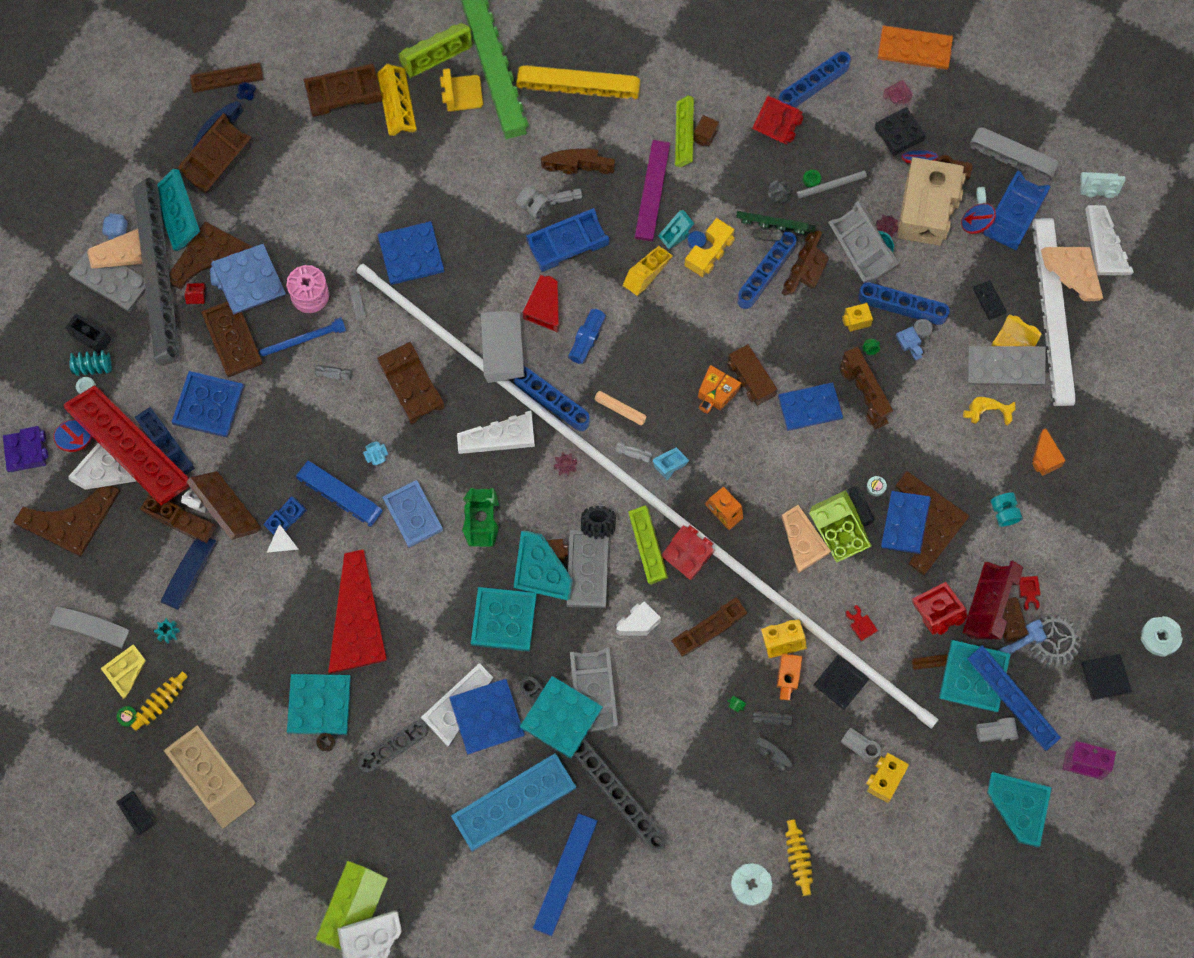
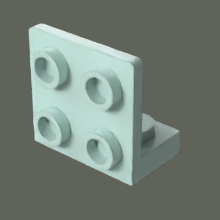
M1081 172V195L1088 197L1104 195L1106 198L1118 196L1125 182V176L1111 173Z

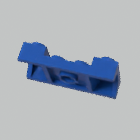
M1017 170L995 210L996 218L993 224L984 231L983 235L1017 250L1051 186H1037L1025 180L1022 173Z
M594 208L526 235L527 243L541 272L556 267L558 262L591 249L593 252L609 245V238L604 234Z

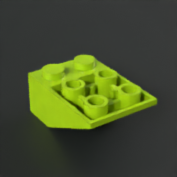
M846 490L811 506L809 514L830 549L836 563L871 547L856 508Z

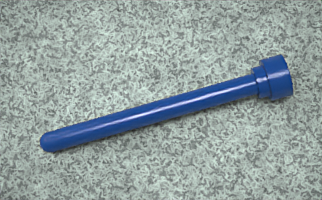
M342 317L334 319L335 321L326 327L263 348L259 351V355L263 357L334 331L335 333L339 332V334L345 332L346 328Z

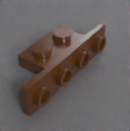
M820 230L809 233L805 238L806 243L799 251L798 259L790 270L791 274L783 285L784 289L781 294L784 296L794 293L799 281L811 289L816 287L829 259L826 254L816 248L822 235Z

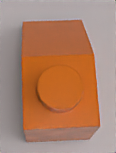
M1046 428L1039 435L1032 462L1034 469L1040 472L1042 476L1062 467L1066 461Z

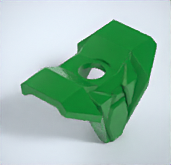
M470 488L463 498L466 504L464 505L465 520L462 532L469 547H494L499 529L494 520V507L499 506L496 491L494 488ZM478 512H485L487 518L480 522L476 520L475 516Z

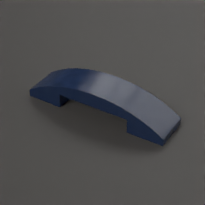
M238 101L231 103L212 115L198 132L193 148L222 114L226 115L229 122L233 124L243 112L241 103Z

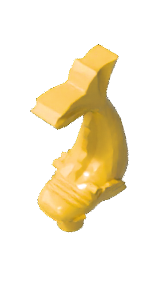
M976 397L969 405V410H964L963 417L971 418V422L976 424L979 422L980 415L983 412L998 409L1003 413L1004 422L1008 426L1012 422V413L1016 409L1015 402L1010 405H1004L992 398Z

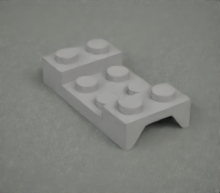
M857 201L850 212L828 223L864 283H872L899 263L871 221L872 217L865 205Z
M609 648L593 653L581 654L570 652L573 688L603 706L589 732L618 729Z

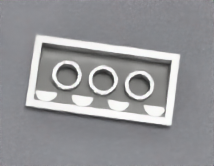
M508 311L481 313L483 370L487 383L524 377L521 314Z

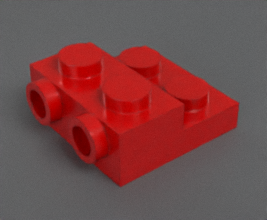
M767 96L752 129L787 145L788 142L794 140V130L796 125L799 126L802 123L803 112L773 97Z
M683 525L662 553V557L692 580L715 552V549L712 547L714 544L706 537L701 539L697 535L699 531L694 527Z
M946 582L912 598V604L922 616L923 623L932 635L936 633L939 635L947 632L948 627L954 624L960 626L967 618L966 608Z

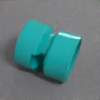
M1004 493L990 500L994 512H997L996 519L999 527L1014 525L1023 520L1020 509L1016 507L1018 503L1014 493Z

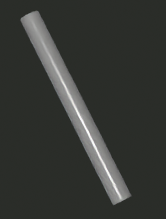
M865 171L798 191L796 195L798 199L867 178Z

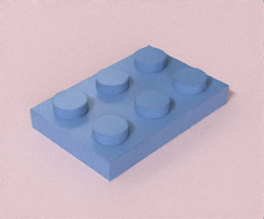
M417 480L382 497L408 548L443 531Z

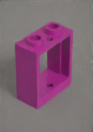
M1075 741L1066 750L1062 770L1103 780L1113 771L1116 751Z

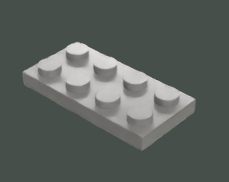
M87 251L69 273L75 280L128 312L132 310L146 291L144 277L126 266L91 269Z
M969 346L968 384L1045 385L1046 347Z
M570 530L568 574L572 578L573 583L571 597L567 600V607L606 608L608 538L604 536V539H601V537L594 539V536L591 538L588 537V534L585 536L581 530Z

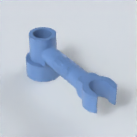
M1040 619L1026 626L1029 635L998 651L1012 654L1033 641H1036L1037 644L1045 641L1047 636L1042 629L1044 626Z

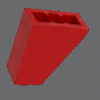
M540 275L523 310L524 320L558 332V281L553 277Z

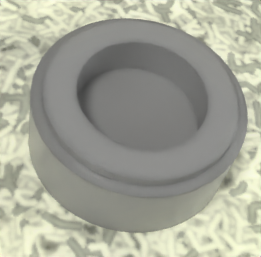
M926 319L917 320L913 326L920 338H926L932 332V324Z

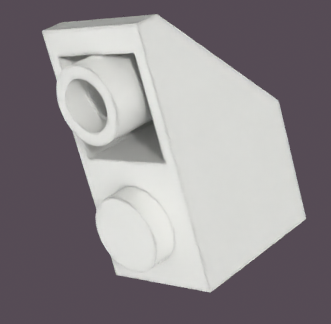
M645 602L641 605L636 604L631 609V614L627 618L623 617L617 623L616 633L619 636H647L660 623L661 617Z

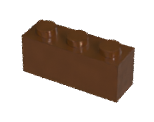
M749 344L729 354L727 365L731 372L735 371L737 374V381L741 382V387L746 388V394L750 402H755L756 406L777 395L778 389Z

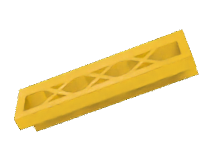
M386 64L377 72L388 133L394 136L401 130L415 132L416 125L405 68ZM394 72L399 73L400 80L395 76ZM397 86L403 91V95L398 91ZM400 102L404 104L406 111L401 107ZM403 117L409 122V125L404 124Z

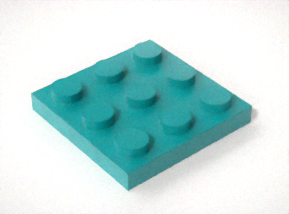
M478 587L471 646L530 652L537 594Z
M951 640L939 699L999 712L1001 699L966 659L980 646ZM985 648L1007 673L1011 654Z
M291 674L287 734L328 733L331 735H347L351 676Z
M551 676L521 723L520 728L572 759L602 711L603 706Z

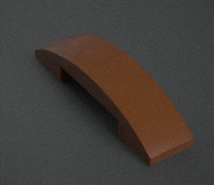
M737 597L720 607L719 611L689 631H684L672 639L671 642L683 657L729 629L748 613Z

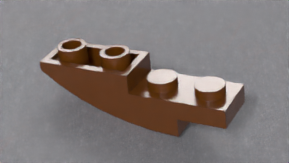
M567 149L542 156L541 168L549 172L555 170L562 171L567 175L577 174L578 168L584 171L596 170L602 174L614 173L615 159L599 157V150Z
M150 494L140 508L142 512L192 539L196 538L205 543L208 542L216 529L213 523L186 512L173 503L166 502L161 506Z

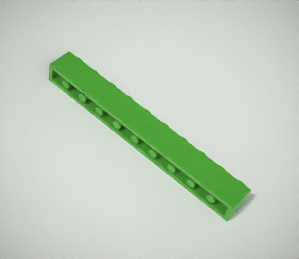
M461 0L505 139L525 135L526 128L529 127L526 116H522L521 112H524L521 101H517L516 97L519 96L516 86L513 87L511 83L514 82L511 71L508 72L507 67H509L507 57L502 55V52H504L502 42L497 40V37H499L497 27L492 25L494 18L492 12H488V0Z

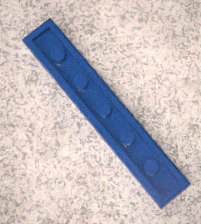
M980 646L966 658L1045 751L1061 739L1059 734L983 646Z
M578 813L533 926L534 930L551 937L553 936L596 827V820Z

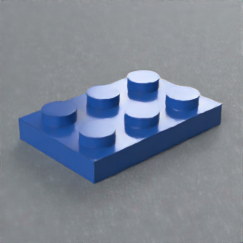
M833 383L778 394L787 431L843 418Z
M891 492L881 544L882 548L921 554L931 500L930 496Z

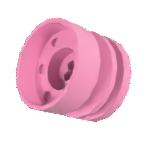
M303 265L294 269L288 276L286 286L293 305L299 311L314 313L326 306L329 300V290L324 274L318 268L311 265Z

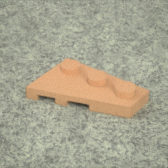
M138 229L89 248L87 254L91 269L142 264Z
M799 505L782 514V520L798 573L831 553Z

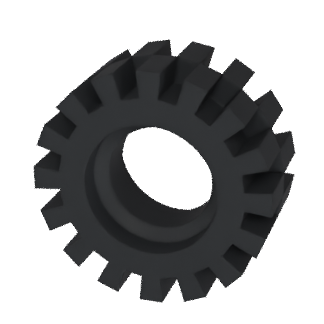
M591 506L589 510L586 508L581 513V531L585 536L588 534L589 538L594 536V539H598V537L604 539V536L608 538L610 534H614L616 515L610 508L606 509L605 506L593 508Z

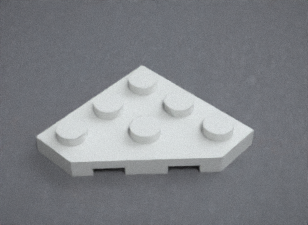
M99 443L68 476L71 482L85 490L136 482Z
M391 911L338 928L343 958H387L395 939H398L401 933L398 912Z

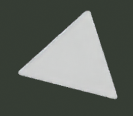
M279 525L267 552L298 550L294 542Z

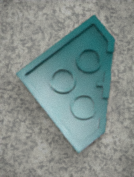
M526 530L521 531L513 588L569 600L573 580L544 536L540 533Z
M992 772L987 789L988 796L1017 841L1039 848L1052 788Z

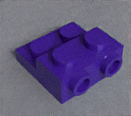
M39 426L20 429L19 433L3 435L6 471L8 473L46 466L45 459H48L47 448H44L43 443L46 442L44 430H41Z

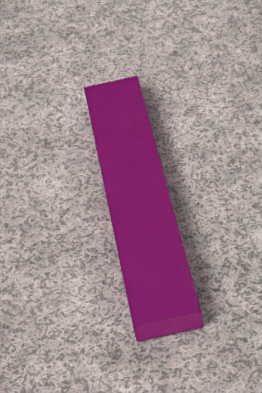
M652 140L635 239L653 242L670 142Z

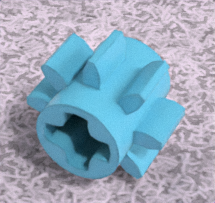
M378 441L368 444L366 446L367 451L363 452L367 463L372 462L373 465L383 463L386 460L385 456L388 455L384 444L380 445Z

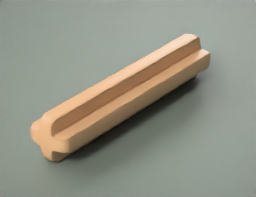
M602 391L597 392L595 401L639 425H643L646 421V415Z

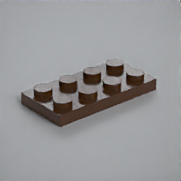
M228 301L201 311L227 377L263 364L242 312L233 314Z
M217 471L193 476L188 479L187 484L231 540L255 534L261 529L255 518L252 517L244 504Z

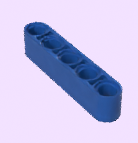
M845 51L836 53L784 89L779 95V101L796 108L845 74L849 69L851 56Z
M783 233L781 240L775 242L742 286L737 299V303L741 308L749 309L754 305L792 254L796 245V236L793 233ZM783 242H790L791 244L786 245ZM774 255H778V256H780L781 258L776 259V258H774L773 256H774ZM763 269H769L771 272H764ZM753 283H759L760 286H754ZM747 296L750 300H744L742 297Z
M864 283L858 295L859 301L862 304L868 303V306L918 320L926 319L936 325L944 324L950 311L945 303L874 283ZM864 292H869L871 296L865 295ZM882 297H887L889 301L883 300ZM900 302H905L907 306L901 305ZM918 307H923L926 311H921ZM936 312H941L944 316H939Z
M524 366L525 379L513 378L517 387L574 429L585 431L589 427V413L527 367ZM536 385L541 387L539 390L532 389ZM550 396L556 398L554 401L547 400V398ZM568 407L571 410L569 412L562 411V408ZM578 418H584L586 421L583 423H579L576 420Z
M307 461L296 475L300 482L304 481L305 485L314 491L321 492L323 497L331 502H336V505L346 512L350 511L353 513L352 516L363 523L365 521L369 527H372L383 512L376 504L310 461Z

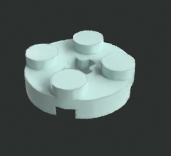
M1169 617L1152 618L1142 629L1141 641L1149 652L1165 657L1174 653L1182 643L1180 626ZM1157 632L1160 634L1164 632L1166 640L1158 639Z
M744 864L735 871L732 877L731 888L733 894L739 902L745 905L753 906L760 904L771 893V875L764 867L758 864ZM754 879L755 884L758 886L749 890V885L746 884V881Z

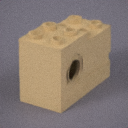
M912 157L907 174L897 238L941 246L942 240H946L950 229V216L953 215L955 209L959 208L962 199V185L966 173H963L964 166Z
M198 726L164 750L222 828H225L256 804L244 785Z

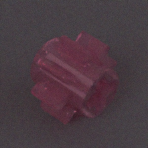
M882 215L881 220L876 222L877 231L886 232L892 238L894 232L897 233L899 229L897 226L898 219L895 220L892 215Z
M562 452L560 457H555L557 464H554V469H559V476L563 473L569 477L571 471L576 472V468L573 465L577 464V459L572 460V453L566 455Z

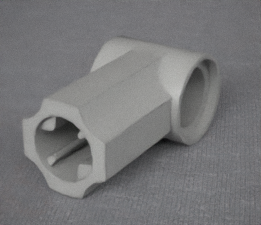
M1004 718L997 722L976 725L979 742L1018 739L1015 718Z
M852 728L847 731L841 741L843 745L860 755L865 762L874 763L879 758L881 752L880 745L875 741H870ZM866 749H874L876 751V755H868L866 753Z

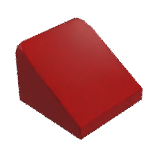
M205 283L187 284L185 290L186 304H205Z

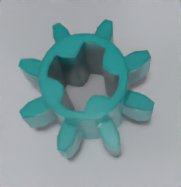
M165 618L164 622H157L158 629H155L154 632L155 634H160L157 637L159 641L165 639V642L169 644L170 640H177L176 633H179L180 630L179 628H174L177 625L175 621L169 623V620Z

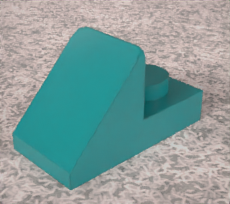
M681 210L658 236L667 248L671 249L688 238V231L694 225V222L684 210Z

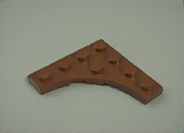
M204 222L199 229L200 232L192 239L169 272L170 284L182 290L193 277L198 275L197 273L207 268L210 269L213 261L250 249L252 246Z
M906 471L895 488L902 493L930 496L931 498L921 554L915 553L909 562L911 567L925 575L970 516Z
M113 486L98 487L83 502L60 511L43 512L23 506L13 523L81 557L119 495L120 490Z

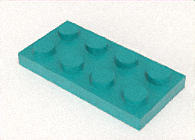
M172 169L157 186L161 215L174 251H180L200 230L180 171Z

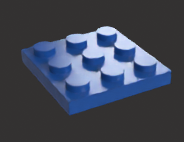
M431 221L378 234L390 285L444 272Z
M189 371L171 423L176 426L227 438L244 385Z
M506 679L449 697L467 755L525 736L523 729L520 728L521 722Z

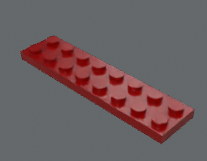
M95 385L64 404V409L161 506L190 487L187 484L189 478Z

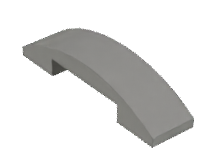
M56 607L49 623L51 626L66 631L70 630L119 648L123 647L129 633L128 629L114 623L62 607Z

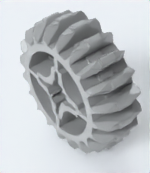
M1052 613L1047 618L1044 615L1041 616L1040 621L1049 630L1047 631L1048 635H1046L1047 639L1038 644L1036 641L1028 643V645H1033L1029 648V652H1036L1033 658L1040 656V663L1047 660V666H1051L1053 662L1055 667H1058L1060 663L1066 665L1067 660L1072 661L1074 659L1073 655L1076 656L1078 654L1077 649L1081 646L1077 642L1081 639V636L1075 635L1079 630L1076 628L1072 629L1074 622L1066 623L1067 617L1060 620V614H1057L1055 619ZM1057 628L1061 629L1065 634H1061ZM1054 637V639H1057V642L1053 643L1050 638ZM1069 642L1067 651L1059 654L1060 645ZM1042 646L1048 647L1050 652L1046 651Z

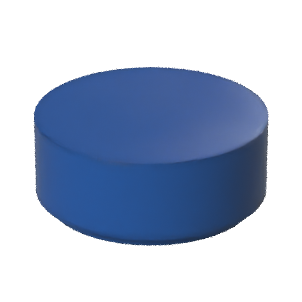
M700 231L690 233L688 236V246L691 249L695 245L701 249L704 248L706 236Z

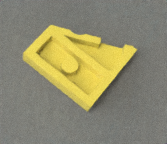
M133 644L104 665L101 670L122 698L125 699L146 660Z

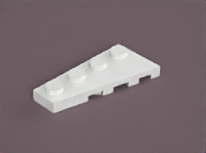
M1088 205L1085 209L1097 275H1132L1134 271L1128 265V257L1122 251L1119 244L1121 242L1120 238L1114 232V224L1106 206Z
M531 410L518 417L516 415L508 417V420L499 423L498 421L490 423L491 425L483 428L480 426L457 433L459 454L535 447Z
M480 663L421 717L447 747L459 731L449 697L488 685L493 678Z

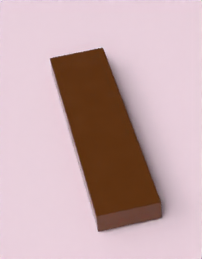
M260 62L190 75L193 93L264 80Z

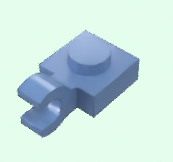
M913 326L896 333V338L904 352L910 350L915 360L922 358L921 354H923V351L919 346L921 345V340Z

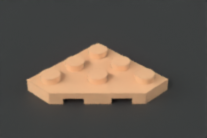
M1044 247L1041 250L1045 268L1050 272L1054 271L1060 276L1059 280L1069 289L1073 288L1080 294L1078 297L1083 301H1100L1103 299L1090 247Z

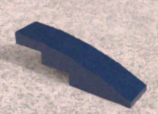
M151 407L135 416V419L149 439L185 475L195 469Z
M210 538L207 543L198 539L194 540L173 575L161 599V603L179 610L196 585L197 577L206 566L207 558L216 546V540Z

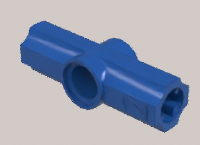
M591 309L584 325H581L577 332L575 343L568 355V358L577 364L584 363L591 347H594V341L598 339L599 330L606 318V314L601 310Z

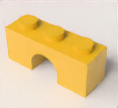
M716 218L706 231V240L710 241L713 246L709 249H701L695 245L685 258L684 266L702 278L706 273L709 274L714 268L713 263L716 259L720 260L724 255L725 247H730L734 242L735 229Z

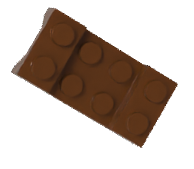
M374 63L303 79L312 117L330 113L329 109L360 102L368 105L382 101Z
M222 114L177 169L183 177L205 194L252 137L241 133L229 122L226 115Z
M411 341L377 357L378 364L411 425L416 423L421 416L433 410L445 408L443 400L426 373Z
M857 346L844 352L839 368L840 373L849 382L855 380L857 389L859 391L862 390L864 393V401L868 406L866 413L868 424L870 426L873 425L875 430L889 424L886 416L891 414L893 409L860 349Z

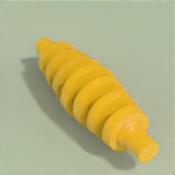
M181 672L177 677L168 679L171 682L170 685L167 682L162 684L165 690L160 687L157 688L156 691L160 695L157 696L155 693L150 695L154 702L149 699L145 701L149 707L146 708L142 705L140 709L143 713L137 712L135 715L137 720L131 727L137 731L144 724L148 726L150 724L149 718L153 721L156 719V716L153 714L154 712L158 715L163 713L159 708L160 706L167 710L169 706L165 701L167 700L172 704L174 700L170 695L172 694L174 697H177L178 692L176 689L178 688L180 691L183 689L182 683L188 676Z
M795 820L787 821L789 830L785 834L786 838L791 839L786 841V845L792 847L787 849V854L794 853V855L788 857V862L796 861L795 864L790 865L791 870H798V872L793 873L794 878L800 879L796 881V885L802 888L803 896L811 895L810 884L813 883V878L807 877L812 875V870H806V868L811 866V861L804 862V860L811 857L810 853H802L808 850L807 845H800L805 842L804 837L799 838L803 834L802 830H798Z

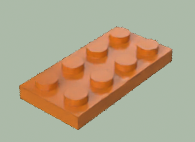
M882 26L877 59L948 70L953 36Z

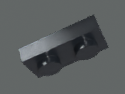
M991 280L973 287V291L989 320L1006 314L1007 311Z

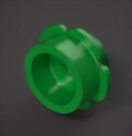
M872 338L866 340L862 346L863 352H866L869 356L880 351V342Z
M734 695L730 700H727L730 703L728 707L739 713L740 710H745L743 708L746 703Z

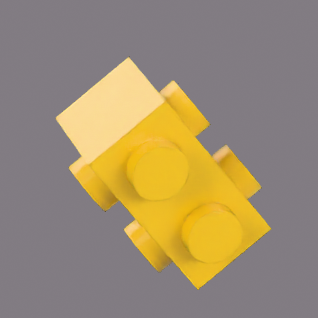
M799 619L789 620L782 624L770 625L761 629L768 658L807 649L805 635Z
M889 753L886 754L885 758L881 756L875 766L879 768L876 775L871 774L866 783L869 785L867 792L889 803L909 764Z

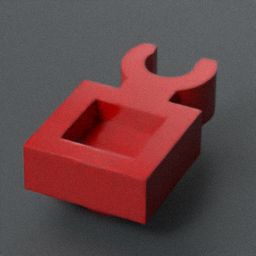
M1038 576L1021 577L1018 591L1019 597L1026 600L1023 604L1024 610L1028 611L1029 603L1034 604L1035 610H1038L1040 604L1035 598L1041 595Z
M855 605L856 615H851L848 610L845 614L848 619L854 621L850 627L862 642L877 633L878 630L868 615L864 617L860 615L861 609Z

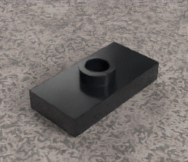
M134 791L116 801L138 836L155 825V822Z

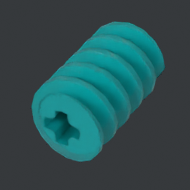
M101 350L100 356H98L97 352L93 351V355L90 356L89 352L86 351L85 357H83L81 352H78L77 358H75L74 353H71V373H75L76 376H80L81 372L83 375H88L89 372L94 375L96 371L99 374H103L104 370L106 373H110V353L108 352V355H105L104 350Z

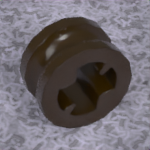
M323 733L318 736L316 744L322 752H329L334 748L335 740L331 734ZM324 738H328L329 742H331L330 746L327 745L326 748L320 743Z

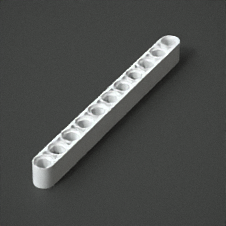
M1053 218L1033 219L1032 228L1035 230L1033 232L1034 245L1037 247L1035 254L1036 261L1039 264L1037 265L1038 278L1041 281L1039 282L1040 295L1043 297L1041 305L1042 312L1045 314L1043 322L1044 329L1047 331L1045 339L1046 346L1049 348L1047 356L1048 363L1051 365L1049 373L1050 381L1053 382V385H1051L1052 398L1055 399L1053 405L1074 406L1075 390L1062 284L1059 280L1060 276L1054 271L1050 272L1045 268L1041 253L1044 247H1057Z

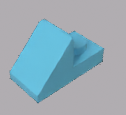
M677 447L653 459L655 469L666 480L671 477L674 471L684 467L689 462Z

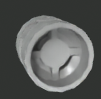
M531 185L526 186L516 200V204L524 210L528 209V213L535 219H539L548 210L551 203L550 199L543 194L539 195V191Z

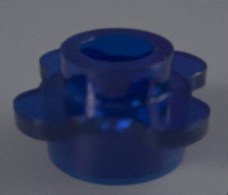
M247 82L239 84L238 93L236 94L237 98L253 100V93L256 90L255 85Z

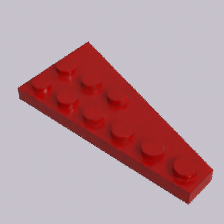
M363 549L344 553L329 674L387 661Z

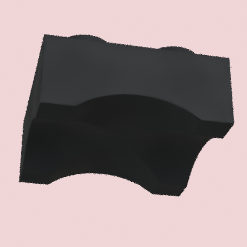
M907 107L877 121L874 128L887 145L893 157L907 148L923 142L926 136Z

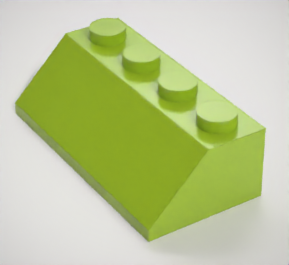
M463 23L452 25L447 30L436 33L433 37L422 40L417 45L406 48L398 53L400 63L405 68L409 78L472 48L471 30L469 26Z
M347 861L315 940L342 951L338 928L372 918L388 878Z

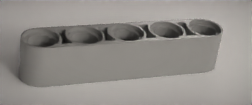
M978 128L970 142L972 149L976 148L979 152L990 157L992 155L1001 162L1012 164L1011 166L1022 171L1026 170L1028 174L1040 179L1042 177L1047 182L1052 180L1059 166L1055 159L985 128Z

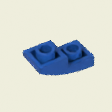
M290 497L279 511L275 510L263 525L275 535L279 525L286 531L307 509L294 497Z

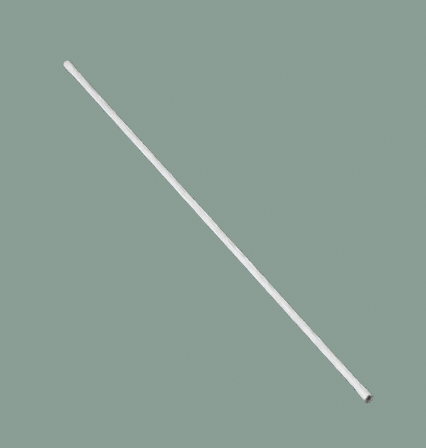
M361 264L358 267V274L374 284L484 372L483 359L378 277L365 264ZM510 380L497 381L499 385L679 528L683 525L687 527L691 525ZM700 531L697 534L701 539L706 537ZM711 541L714 544L712 547L715 549L713 555L795 620L799 619L805 628L914 713L919 720L931 729L939 719L925 708L919 706Z

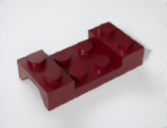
M1010 561L1009 566H998L990 562H984L962 633L972 639H1002L1007 623L1002 616L1012 585L1019 584L1024 567L1015 561Z

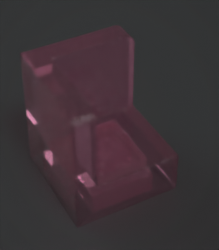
M901 80L884 90L883 99L890 98L893 104L902 101L905 105L911 101L913 93L904 80Z

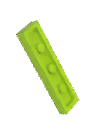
M689 95L676 102L675 166L683 167L693 162L694 97Z
M645 505L628 511L648 583L651 585L668 579L648 506Z

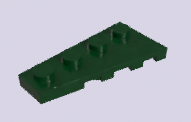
M737 211L736 218L741 219V223L752 225V221L759 222L758 226L769 228L770 225H775L776 229L787 231V228L794 229V233L805 234V231L815 232L816 230L815 225L742 211Z

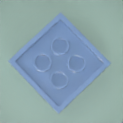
M264 244L211 263L233 314L275 300L286 294Z

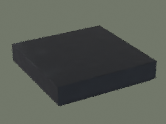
M1121 654L1083 661L1081 663L1092 701L1132 692Z
M837 655L813 686L845 710L869 679Z

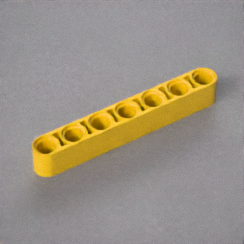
M520 66L518 68L516 86L520 89L526 87L530 90L544 89V91L551 92L562 91V93L572 94L579 92L583 95L597 94V96L604 97L615 96V98L629 99L631 97L637 99L639 97L641 80L636 76Z

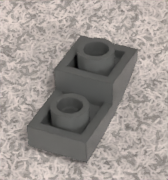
M759 737L755 746L758 752L764 756L773 755L771 764H774L773 767L782 772L785 770L789 771L792 763L786 755L772 743Z

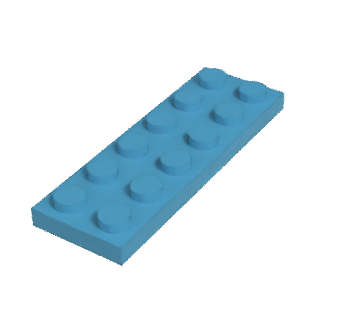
M555 753L453 814L451 817L473 852L576 789V786Z

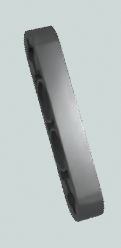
M421 721L412 722L363 755L358 762L360 770L365 774H371L424 739L427 735L426 725ZM415 726L423 727L421 730L422 734L415 733L412 735L414 740L411 741L406 732L409 731L412 734L415 731ZM399 737H405L407 744L399 747L396 745V740ZM388 748L390 750L389 757L381 758L379 756L380 750ZM375 753L380 763L377 764L375 760L371 763L372 767L370 769L367 767L363 768L365 765L364 761H372L374 759L372 755Z

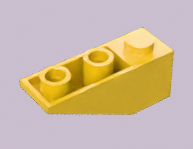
M660 246L656 247L629 269L623 286L638 296L655 279L673 255Z

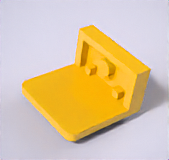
M443 69V76L440 77L441 88L445 87V92H442L443 103H447L448 112L483 107L481 83L478 75L451 78L450 69Z
M1008 315L1001 331L991 346H1036L1042 334L1035 326H1029L1018 316Z

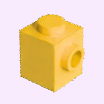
M868 303L846 308L844 316H842L843 324L845 327L848 326L850 332L870 327L873 321Z

